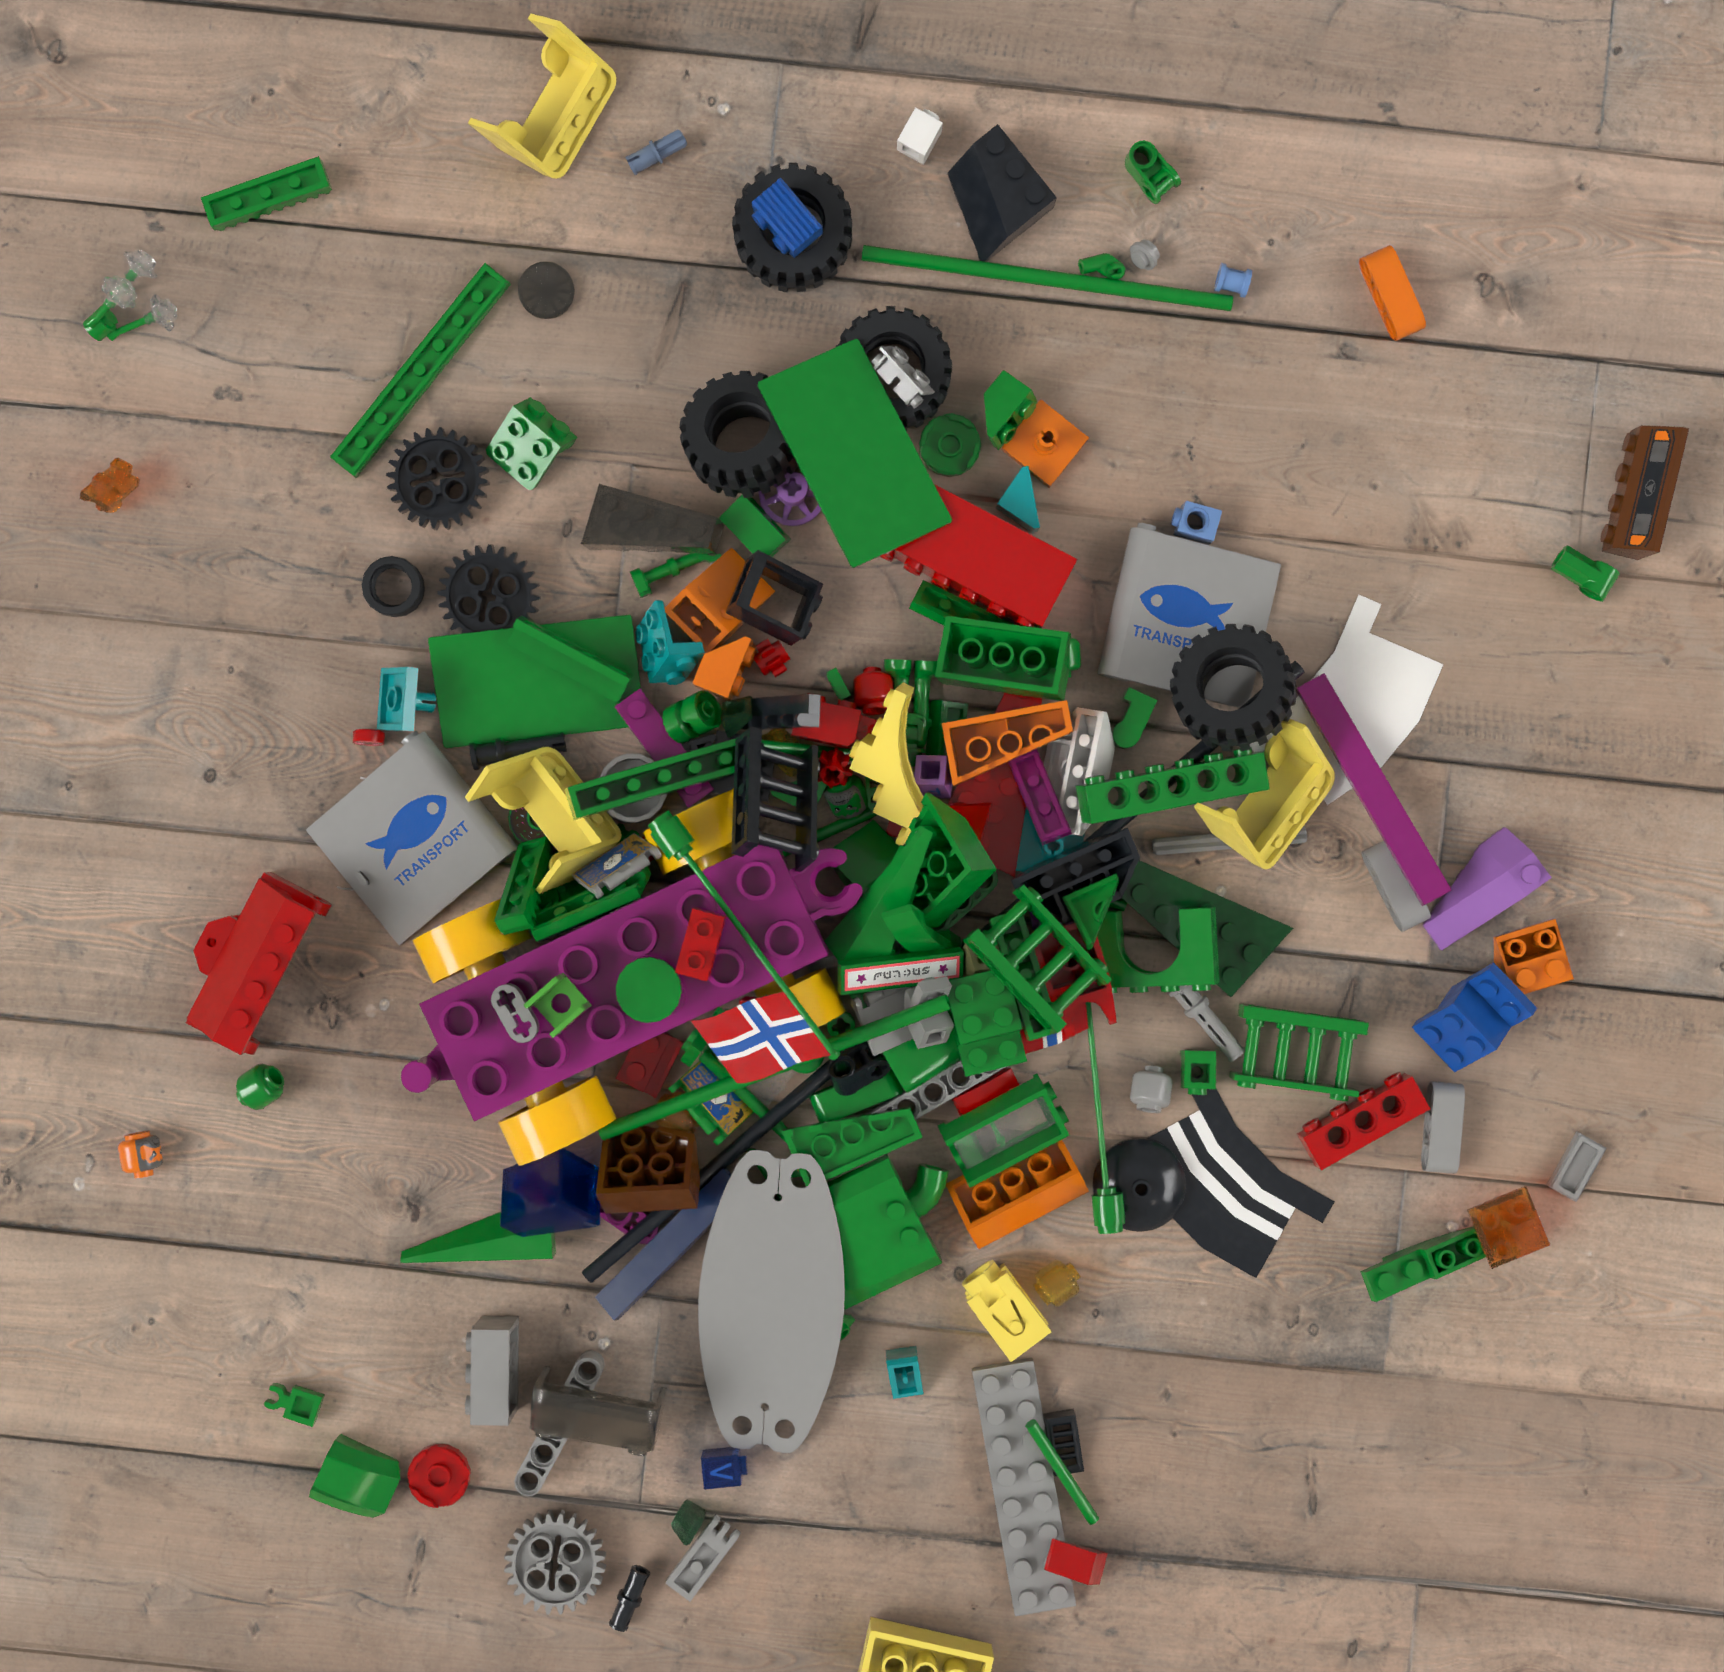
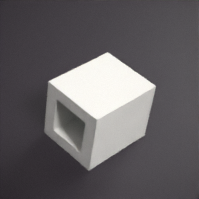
M915 107L897 140V150L924 165L942 133L943 122L939 121V116L930 110L924 109L921 111Z

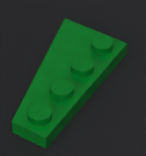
M910 1107L782 1129V1134L791 1154L803 1153L811 1155L821 1167L826 1180L923 1137ZM800 1168L799 1172L805 1185L808 1186L811 1181V1175L806 1169Z

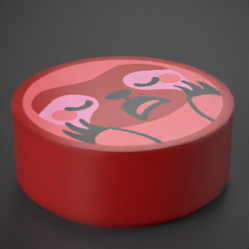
M356 729L353 731V743L364 746H382L385 743V733L375 729Z

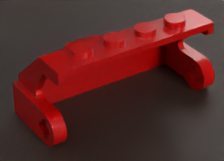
M264 872L261 878L258 879L240 915H231L208 922L193 952L199 971L207 975L208 978L187 1016L186 1024L202 1031L212 1041L239 1055L243 1053L254 1055L260 1042L252 1034L315 914L326 916L332 904L273 872Z

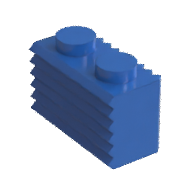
M779 178L772 186L768 187L767 190L763 191L761 195L752 201L754 211L751 215L762 230L768 228L775 237L772 241L784 255L789 252L795 258L823 234L822 225L782 178Z

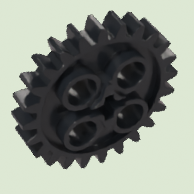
M439 427L436 436H434L429 428H426L424 438L414 432L415 442L411 444L408 440L404 439L405 451L400 449L394 450L400 457L399 460H389L388 462L396 468L394 472L386 473L387 477L395 480V483L387 486L388 490L397 492L391 498V501L394 503L402 502L398 511L401 514L410 511L408 520L412 523L420 517L419 526L425 528L429 521L431 522L432 529L436 531L439 528L440 522L443 523L447 530L451 529V520L462 526L461 516L465 514L472 519L473 515L470 509L472 507L482 508L476 501L477 498H487L488 496L481 490V487L490 485L488 480L481 478L482 475L489 472L487 467L479 466L485 460L484 456H473L477 452L478 447L472 444L466 448L469 439L464 435L457 441V432L455 430H451L447 437L442 427ZM449 454H456L458 457L456 465L451 468H445V457ZM418 460H426V470L423 473L415 474L413 471L414 464ZM460 472H465L464 477L440 479V485L438 486L430 481L437 478L436 473H440L444 477H450ZM413 481H427L425 483H420L416 486H411V483ZM456 484L463 485V494L457 499H452L450 497V489ZM425 490H431L433 493L431 502L421 505L419 502L420 494Z
M488 544L486 553H484L482 547L476 545L475 555L468 549L463 550L465 560L455 556L452 559L456 567L446 566L444 568L450 577L439 579L442 584L446 585V589L437 591V594L445 596L446 601L438 606L448 608L449 610L443 616L444 620L454 619L455 622L452 624L451 630L461 627L463 629L461 633L514 628L513 625L518 617L524 616L533 621L528 616L529 612L537 613L539 609L531 605L532 601L541 599V596L532 594V590L540 586L539 583H530L529 579L535 572L525 573L523 569L528 563L527 560L517 563V552H513L507 557L506 547L504 546L499 549L498 553H495L494 545ZM475 567H481L486 573V579L482 584H477L472 579L471 575ZM497 568L499 574L492 588V594L496 595V599L488 602L485 620L481 622L479 620L480 614L487 601V597L482 595V593L490 589L493 571ZM506 576L513 578L516 583V589L512 594L505 593L501 587V582ZM467 596L472 597L477 603V609L473 614H469L463 609V601ZM497 606L504 608L507 613V619L503 624L497 623L493 619L492 612Z

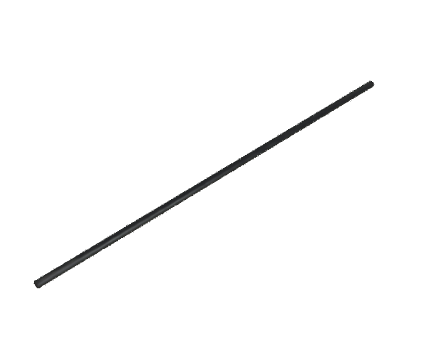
M1294 661L1291 663L1295 680H1297L1305 671L1298 662ZM1261 690L1257 692L1252 698H1250L1245 704H1243L1239 709L1244 708L1250 703H1252L1258 697ZM1201 740L1179 760L1193 758L1194 763L1201 762L1204 759V755L1210 754L1220 745L1216 744L1215 748L1206 746L1203 740ZM1173 776L1168 781V788H1171L1177 782ZM1147 787L1141 793H1139V796L1141 798H1144L1146 796L1148 791ZM1138 815L1107 821L1082 843L1121 830ZM1017 898L997 916L1006 914L1020 900ZM990 922L980 931H988L991 928ZM855 1046L840 1051V1055L852 1049ZM831 1059L825 1062L700 1169L699 1191L723 1168H727L830 1080L827 1069ZM677 1210L651 1211L582 1271L584 1277L590 1283H593Z

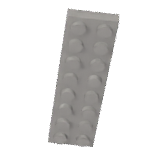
M1033 1358L972 1368L1015 1617L1076 1606L1072 1579L1044 1570L1052 1538L1065 1541L1052 1467L1025 1427L1027 1422L1035 1419L1046 1435Z

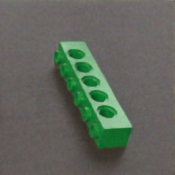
M1250 747V750L1245 751L1235 749L1233 750L1234 756L1223 758V753L1204 755L1203 762L1194 763L1193 758L1174 761L1175 767L1164 769V764L1150 765L1145 767V773L1134 774V769L1115 772L1116 778L1108 780L1104 779V775L1085 778L1086 784L1076 785L1081 821L1086 824H1094L1197 804V802L1203 803L1270 790L1264 752H1252V747ZM1231 765L1235 769V777L1232 781L1227 776V770ZM1201 771L1206 775V782L1202 787L1198 783V775ZM1172 776L1177 781V787L1174 792H1171L1168 788V781ZM1142 782L1147 785L1148 789L1144 798H1141L1138 793V787ZM1114 787L1118 792V799L1114 804H1111L1108 799V793Z

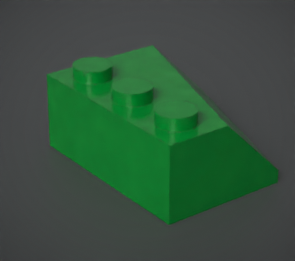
M925 793L921 801L924 806L919 816L913 818L909 826L911 832L905 844L899 846L894 858L922 826H932L937 832L936 838L930 840L925 857L928 858L927 864L919 871L915 883L919 886L912 905L924 912L926 925L930 928L939 927L997 869L967 819L931 793Z

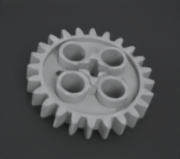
M548 1510L546 1519H543L539 1513H536L534 1524L526 1519L523 1523L524 1530L517 1528L514 1532L516 1539H510L507 1545L513 1550L507 1551L504 1556L505 1560L511 1562L505 1566L504 1572L513 1573L509 1577L507 1584H517L514 1596L524 1593L526 1596L523 1604L526 1605L533 1600L535 1602L534 1611H537L541 1605H545L547 1615L550 1614L552 1607H557L558 1613L561 1615L565 1605H568L573 1612L577 1606L576 1600L585 1605L588 1600L587 1594L594 1596L597 1591L595 1585H601L603 1577L598 1573L605 1572L606 1564L599 1561L605 1559L606 1552L597 1550L602 1546L603 1539L593 1540L597 1529L594 1528L587 1531L585 1529L588 1522L587 1519L583 1520L580 1524L576 1523L577 1513H574L570 1519H565L564 1510H561L558 1518H554L552 1510ZM560 1535L561 1545L557 1559L559 1566L555 1574V1588L551 1589L549 1587L553 1569V1560L551 1559L556 1548V1536ZM543 1539L547 1541L549 1548L546 1550L539 1549L535 1545V1540ZM574 1543L579 1546L581 1552L572 1554L567 1551L565 1545ZM531 1571H541L545 1579L535 1580L531 1576ZM565 1574L572 1575L576 1583L566 1584L561 1576Z

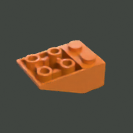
M732 547L689 583L665 607L666 614L694 642L703 643L705 653L721 647L745 623L725 613L746 562ZM762 577L759 579L749 604L755 610H758L776 592Z

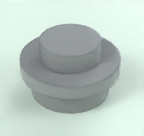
M1144 239L1140 242H1135L1130 247L1131 260L1136 267L1152 270L1157 265L1160 254L1152 242Z

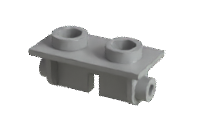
M881 346L879 348L882 353L872 360V363L875 365L874 370L877 371L888 385H891L899 378L900 382L893 390L907 406L912 405L913 408H917L924 400L921 395H929L935 392L929 386L930 380L920 370H914L907 362L909 357L902 349L897 346Z

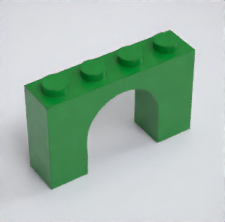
M1216 907L1179 909V954L1170 967L1157 972L1144 970L1129 958L1124 946L1122 910L1107 911L1097 937L1110 978L1112 979L1110 981L1112 993H1118L1117 988L1129 987L1130 993L1149 992L1148 987L1160 986L1161 992L1180 991V986L1192 985V991L1211 990V985L1219 983Z

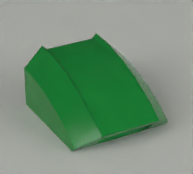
M340 1434L334 1440L310 1490L309 1498L365 1517L374 1518L386 1512L400 1481L399 1461Z

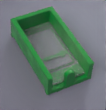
M1037 1073L1029 1081L947 1124L943 1122L938 1125L946 1145L949 1147L970 1188L1070 1136L1064 1125L1069 1120L1062 1106L1055 1107L1052 1102L1057 1098L1049 1081L1043 1084Z

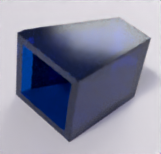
M562 1148L521 1166L515 1164L503 1169L500 1226L521 1237L599 1226L600 1202L596 1196L599 1167Z

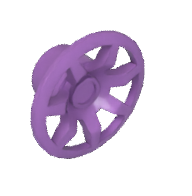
M793 472V474L787 473L785 475L786 481L780 486L774 484L773 486L777 488V494L765 500L764 494L762 495L761 491H759V499L764 511L770 518L782 525L799 526L813 520L821 511L819 504L812 513L807 508L804 502L806 497H814L811 489H808L804 475L798 472ZM780 501L785 504L783 517L781 518L774 514L768 505ZM792 506H798L806 516L798 520H788Z

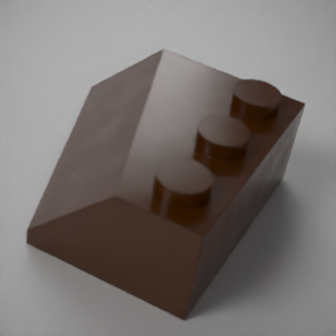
M643 1125L602 1141L596 1196L605 1214L698 1209L700 1175L695 1134L662 1126L654 1128Z

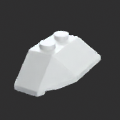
M1077 707L1071 715L1073 733L1047 745L1044 767L1069 824L1071 833L1083 836L1091 824L1082 823L1076 785L1086 784L1085 778L1104 775L1105 780L1109 779L1115 745L1108 713Z

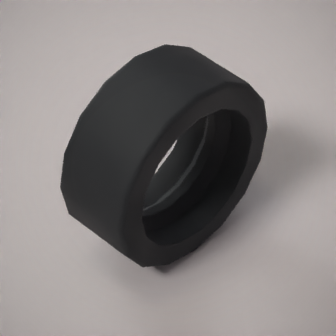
M388 556L379 558L367 568L363 575L362 591L365 600L374 610L386 616L401 617L417 609L423 600L425 585L423 576L417 567L403 558ZM388 569L402 570L411 580L412 589L409 597L398 605L385 604L376 594V580L382 572Z

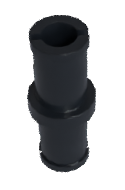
M640 1565L632 1566L624 1588L618 1592V1603L609 1621L610 1627L617 1631L625 1632L628 1630V1625L635 1608H638L642 1602L641 1594L650 1576V1571Z

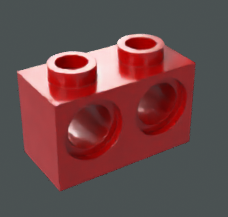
M697 907L692 908L675 973L706 982L710 979L727 918L726 915Z

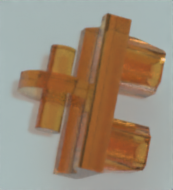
M115 458L110 462L107 470L103 473L98 472L92 477V482L81 491L80 499L94 502L99 511L114 513L121 508L122 500L139 486L140 479L131 475L132 464L120 458Z

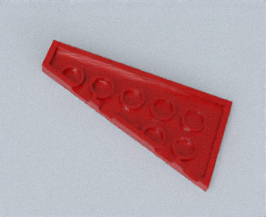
M1004 693L994 714L1041 705L1042 698ZM1007 762L958 784L947 804H952L953 802H965V804L992 802L981 844L997 869L1015 877L1026 805Z

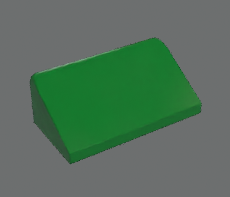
M932 700L930 702L929 718L932 719V726L928 732L925 755L947 756L942 723L967 719L968 703Z

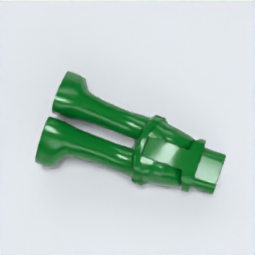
M884 659V669L893 679L894 690L902 683L909 685L912 660ZM914 661V712L907 713L906 725L908 759L911 767H915L916 755L926 753V749L923 747H925L928 732L932 726V719L929 718V693L932 678L935 677L937 661Z

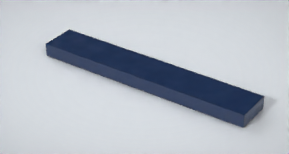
M723 1168L699 1192L698 1209H682L595 1296L614 1321L619 1320L711 1228L721 1197L731 1176L727 1168Z

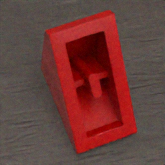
M1052 1538L1044 1570L1086 1585H1100L1108 1553Z

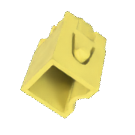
M990 1260L974 1270L962 1282V1286L966 1290L965 1298L968 1300V1305L1010 1362L1051 1333L1048 1321L1004 1263L998 1267L994 1260Z

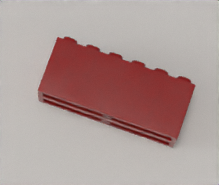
M935 485L952 518L951 523L880 557L890 562L894 558L904 563L903 568L916 576H920L921 572L932 578L931 583L945 591L950 587L960 592L959 598L973 605L979 602L987 606L986 612L992 613L1000 619L1006 616L1015 621L1014 625L1042 628L1078 559Z

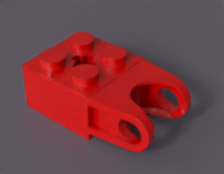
M1073 920L1065 924L1061 923L1093 959L1096 957L1106 965L1098 937L1093 948L1087 950ZM1051 933L1034 949L1040 969L1064 948ZM1074 958V962L1066 963L1045 983L1050 1000L1053 1003L1085 972ZM1094 981L1063 1011L1064 1016L1062 1019L1067 1023L1063 1029L1068 1038L1075 1036L1073 1030L1074 1011L1080 1004L1085 1002L1098 1004L1110 1025L1117 1023L1111 982L1099 986Z

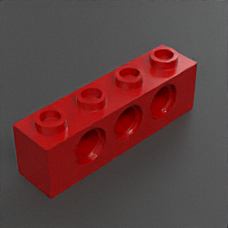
M1400 1072L1394 1073L1384 1079L1385 1084L1375 1090L1371 1087L1360 1092L1357 1100L1349 1105L1341 1103L1333 1107L1329 1111L1331 1115L1319 1120V1118H1315L1302 1126L1303 1130L1297 1133L1314 1165L1322 1171L1430 1110L1431 1108L1413 1076L1406 1073L1401 1075ZM1388 1096H1394L1395 1106L1390 1111H1384V1099ZM1361 1111H1366L1368 1113L1367 1123L1363 1126H1357L1355 1123L1357 1114ZM1339 1126L1341 1129L1340 1138L1330 1142L1328 1139L1329 1130Z

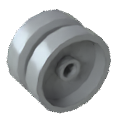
M627 753L610 761L604 767L600 777L655 761L642 754ZM667 794L606 812L611 818L622 823L637 824L650 819L660 810Z

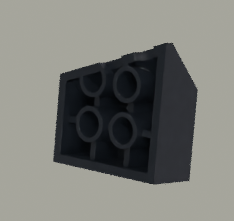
M998 124L973 143L947 173L958 205L968 226L971 240H973L978 253L979 261H989L1051 211L1057 199L1055 194Z

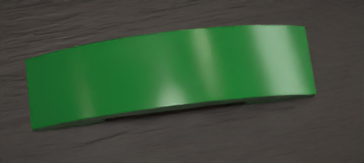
M912 904L882 912V919L890 932L910 953L955 948L962 944L961 937L952 931L946 930L938 933L927 926L924 912Z

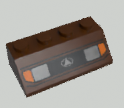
M1641 425L1627 433L1622 445V451L1625 452L1624 460L1618 466L1615 474V481L1618 482L1616 493L1611 496L1608 504V512H1611L1609 522L1604 526L1600 540L1603 542L1602 552L1640 560L1660 552L1689 428Z

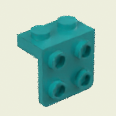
M655 600L636 627V641L638 644H641L643 653L642 667L647 672L649 683L667 682L669 685H677L684 682L705 654L702 642H672L662 600Z

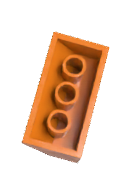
M1063 1140L1052 1144L971 1188L967 1184L964 1175L946 1183V1187L967 1231L978 1249L1089 1192Z

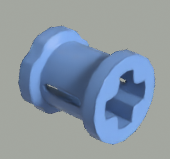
M1221 263L1214 291L1227 290L1239 293L1240 297L1245 298L1250 286L1252 270H1236L1228 268L1225 263Z

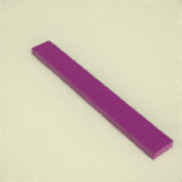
M1325 673L1298 687L1296 691L1421 905L1424 906L1452 891Z

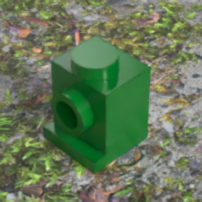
M1180 1050L1181 1088H1188V1094L1207 1095V1089H1216V1051ZM1196 1066L1202 1071L1201 1076L1197 1079L1191 1075L1192 1069Z

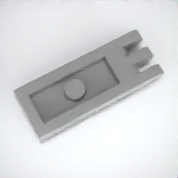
M717 1514L713 1516L665 1582V1584L689 1602H691L741 1534L739 1530L735 1529L727 1538L725 1534L731 1527V1524L727 1521L724 1522L719 1530H716L715 1527L721 1519Z

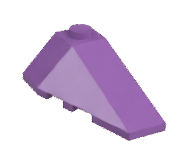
M1503 827L1478 845L1470 861L1456 876L1457 879L1450 887L1452 891L1442 896L1430 913L1431 918L1426 920L1422 926L1438 948L1443 950L1529 895L1552 877L1535 854L1506 827Z

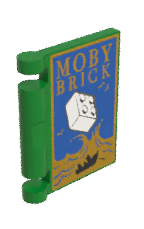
M698 1061L668 1089L671 1093H674L681 1087L686 1093L720 1079L701 1061ZM733 1092L686 1109L707 1135L715 1129L720 1132V1135L713 1140L716 1146L722 1143L754 1113Z

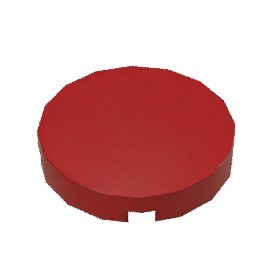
M433 1444L424 1447L413 1458L408 1468L409 1488L412 1495L420 1503L432 1508H438L439 1506L447 1507L456 1503L464 1495L470 1483L471 1469L467 1458L459 1449L448 1444Z

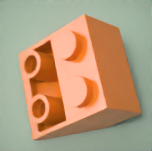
M745 636L705 653L692 684L701 690L708 691L729 701H732L733 696L739 697L745 683V679L741 677L745 666L751 668L754 661L753 657L757 653L756 648L753 647L752 639Z
M1556 919L1494 937V963L1523 994L1574 979Z

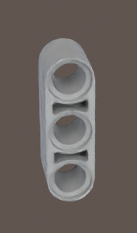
M1384 841L1361 852L1363 861L1394 923L1401 932L1431 918L1427 905H1421Z
M1430 1081L1427 1087L1426 1101L1431 1109L1425 1112L1421 1153L1422 1170L1426 1172L1456 1174L1460 1163L1465 1103L1464 1085Z

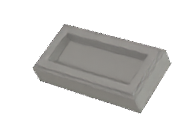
M1576 1131L1546 1186L1577 1202L1607 1148Z

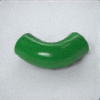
M919 1164L914 1184L905 1190L919 1218L925 1216L939 1203L946 1187L949 1170L934 1165Z

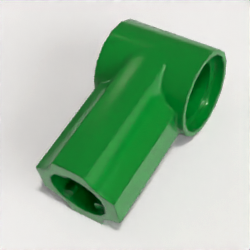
M1568 545L1564 546L1560 553L1557 554L1551 570L1578 585L1579 591L1584 595L1599 602L1605 600L1620 575L1619 571L1611 565L1598 560L1593 561Z

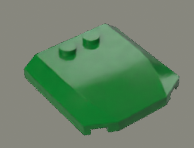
M616 824L621 831V839L618 843L633 833L640 837L637 831L633 829L627 831L623 824ZM649 865L611 891L606 886L601 888L604 895L599 899L576 880L543 892L544 895L540 896L541 904H537L539 912H535L537 919L533 920L534 928L530 929L536 942H543L597 919L616 907L640 898L651 876Z
M888 1154L827 1183L837 1217L843 1251L844 1310L942 1264L941 1256L919 1219Z

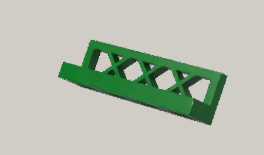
M524 616L516 619L513 625L514 629L506 645L618 704L633 676L632 674Z

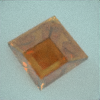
M1526 1186L1467 1209L1491 1269L1550 1246Z

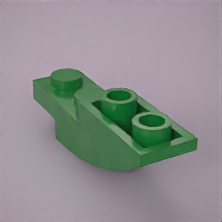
M1473 1226L1397 1251L1383 1257L1382 1262L1360 1272L1371 1301L1378 1302L1427 1279L1441 1278L1490 1255L1479 1226Z

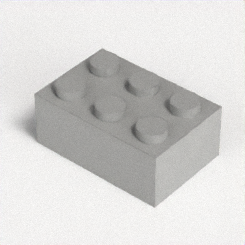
M481 1316L478 1322L472 1326L471 1332H467L466 1351L471 1352V1364L466 1366L465 1380L466 1383H471L470 1395L466 1396L465 1414L470 1415V1425L508 1426L518 1410L519 1316Z

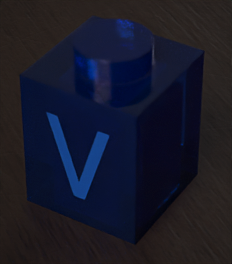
M726 1447L703 1450L701 1466L704 1490L742 1485L743 1475H748L747 1457L741 1456L740 1449Z

